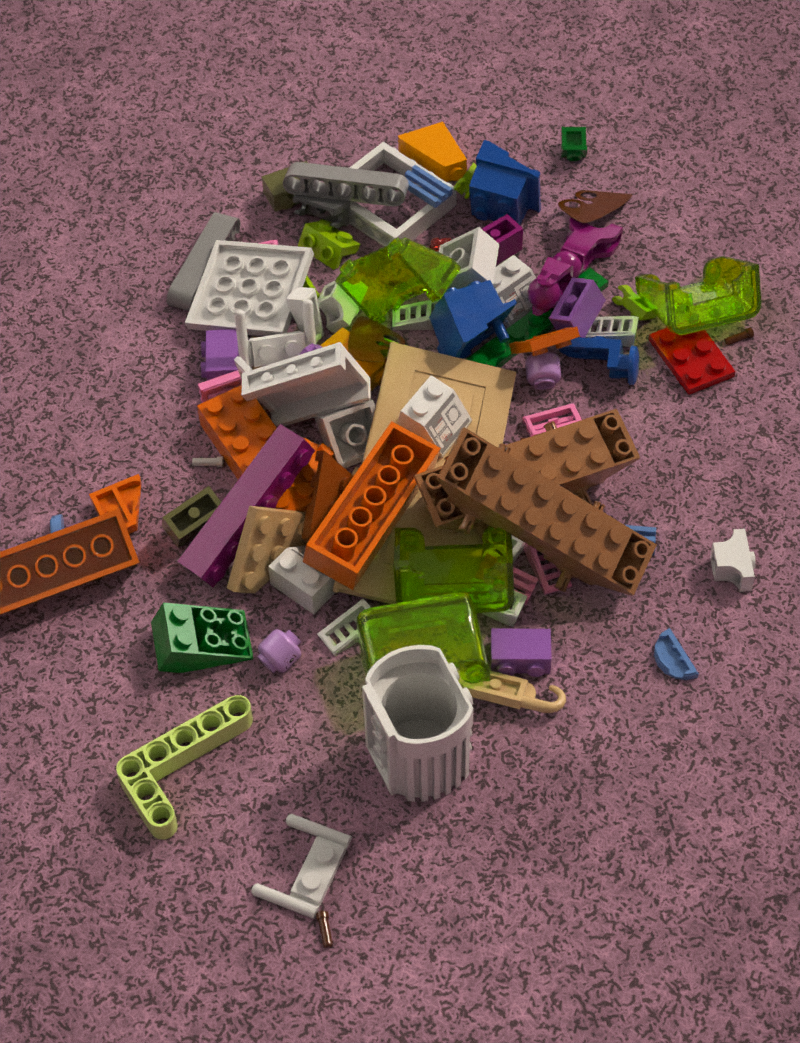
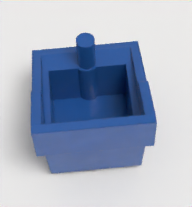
M484 140L476 157V169L469 185L471 214L483 221L487 219L496 221L508 214L521 225L528 209L539 213L541 211L540 172L535 169L531 170L509 157V152L490 141Z
M491 280L485 282L474 281L464 288L457 289L452 287L445 290L429 317L439 342L438 352L465 359L471 355V349L494 333H496L500 343L508 341L510 338L503 323L516 305V300L502 303Z

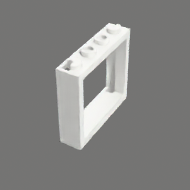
M385 142L379 144L350 167L374 171L385 163L405 176L406 171H412V167L417 165L449 187H454ZM453 189L452 196L437 208L427 204L397 229L357 202L350 201L349 223L394 254H397L456 206L457 191Z

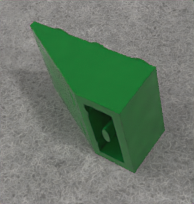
M163 602L151 621L159 671L185 673L254 659L244 610Z

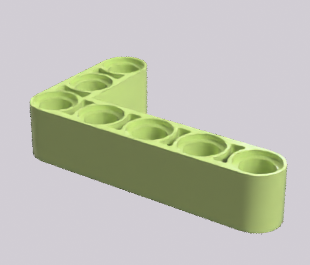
M234 695L129 753L117 763L116 771L122 789L155 838H171L176 833L178 826L174 809L157 784V781L249 729L253 723L251 704L246 697ZM238 712L244 713L241 716H233L235 713ZM211 727L217 728L214 731H207ZM191 742L188 746H180L182 743ZM158 757H164L161 761H153ZM137 772L135 776L127 777L129 773ZM146 795L153 796L148 800H141ZM159 819H168V821L163 824L156 823Z

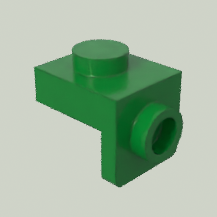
M562 127L561 158H567L569 161H579L582 157H586V127Z

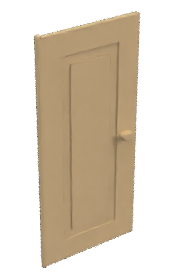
M392 341L388 351L363 462L391 421L397 424L400 411L431 375L454 389L472 419L467 429L499 447V444H503L516 372ZM452 447L442 459L438 457L434 468L444 465L445 457L449 455ZM419 490L354 590L334 580L333 592H342L452 619L469 621L471 608L460 602L472 578L475 579L479 571L484 544H482L477 529L471 530L470 534L467 535L462 533L463 531L454 534L452 529L436 528Z

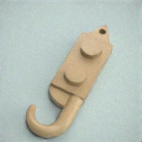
M470 666L467 670L458 671V681L461 687H466L473 698L516 709L522 707L542 713L558 712L566 703L565 693L554 685H550L549 690L554 692L558 699L554 702H548L535 698V688L526 679L475 666Z

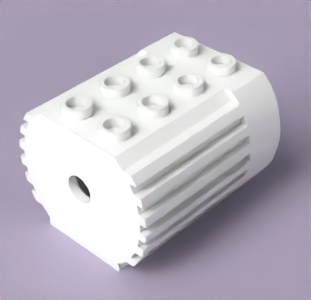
M414 645L399 648L388 653L371 667L365 678L366 685L362 686L366 747L390 794L398 793L404 795L408 801L414 802L415 797H420L423 802L428 801V796L438 799L442 792L447 795L451 793L453 785L455 788L461 785L462 776L466 780L469 775V753L472 750L470 736H472L471 728L473 725V699L469 690L466 687H461L455 665L448 663L441 649L434 646Z

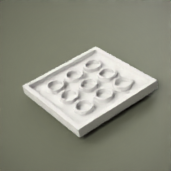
M216 240L185 321L187 328L203 331L236 329L234 313L237 310H243L246 316L247 335L269 336L287 333L293 315L286 297L296 288L303 287L314 256L312 248Z

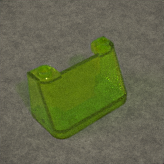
M397 237L387 246L354 261L351 259L346 261L340 267L339 271L341 273L335 282L371 320L381 324L385 322V315L391 308L397 311L404 301L426 292V296L432 302L440 300L459 273L461 267L453 258L406 237L402 239Z
M727 256L708 260L703 268L702 282L681 287L679 282H662L653 274L635 276L636 291L639 297L670 332L678 335H686L755 317L761 309L759 264Z
M489 526L483 532V544L425 546L424 535L420 530L410 527L395 528L393 568L397 608L406 615L485 613L508 610L514 603L512 534L500 527L494 529Z
M457 592L372 607L363 610L357 616L359 649L365 676H367L368 671L379 659L394 650L414 645H429L440 648L447 662L453 663L456 669L459 668L463 681L467 683L490 681V669L472 597L467 593Z

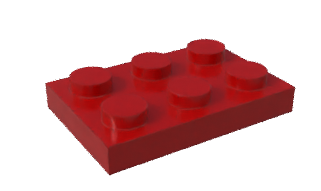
M696 317L649 334L648 340L688 395L735 377V369Z

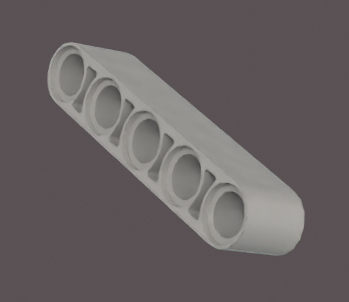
M294 162L289 166L283 179V187L287 192L294 195L394 207L404 202L409 182L405 176L396 173Z
M217 212L213 213L169 288L167 294V304L169 306L186 311L190 310L216 240L234 241L235 238L233 237L240 231L241 221L239 218Z

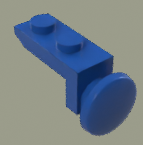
M593 336L592 338L578 337L571 340L572 345L559 348L562 354L571 358L608 360L609 378H628L629 385H635L637 381L640 361L638 347L631 345L629 354H623L621 339H606L602 336Z

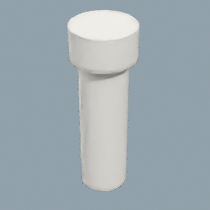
M223 456L192 459L193 466L223 467L224 462Z

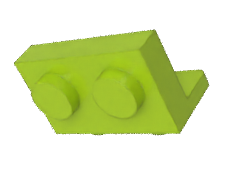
M321 219L304 225L298 247L312 248L313 257L334 270L339 267L342 256L355 254L359 250L360 243L352 239L349 233L332 227L330 221Z

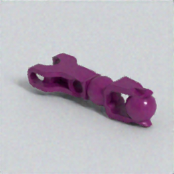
M571 217L568 224L570 231L566 235V242L561 247L560 252L552 258H547L539 276L528 287L527 295L532 304L533 314L540 316L554 308L572 277L579 278L582 271L594 259L612 256L620 244L623 227L610 224L605 228H597L588 223H581Z

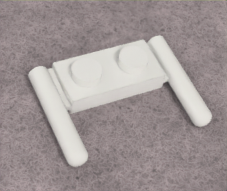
M309 299L302 302L305 331L250 338L249 340L245 312L237 310L234 315L239 357L250 367L265 366L298 356L305 347L312 343L316 345L313 302Z
M290 814L286 818L288 826L317 836L293 884L291 893L287 895L258 883L252 887L251 892L252 895L314 919L345 855L346 849L352 840V836Z

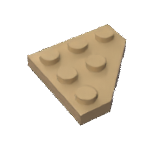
M249 506L227 589L239 593H256L270 580L268 566L286 548L306 546L307 543L301 539L306 512Z

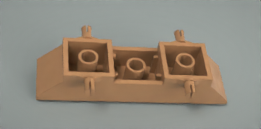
M617 409L559 428L552 421L544 425L546 432L507 444L506 446L511 448L508 453L509 455L591 505L593 503L587 493L589 488L602 484L608 477L640 459V455ZM443 466L414 475L416 484L436 528L452 529L454 534L460 532L458 528L465 514L458 506L447 500L449 495L437 480ZM475 521L471 530L477 529L482 544L493 541L494 538L487 526L488 524L482 521Z
M463 427L437 477V480L449 495L447 500L458 506L465 514L458 528L460 532L463 531L462 533L469 535L475 521H482L494 529L500 527L543 553V558L553 563L561 571L554 587L562 592H566L571 578H577L589 585H598L631 596L635 594L657 544L604 513V504L594 501L593 505L509 455L508 453L511 450L509 446L506 447L507 445L501 443L499 447H496L467 428Z

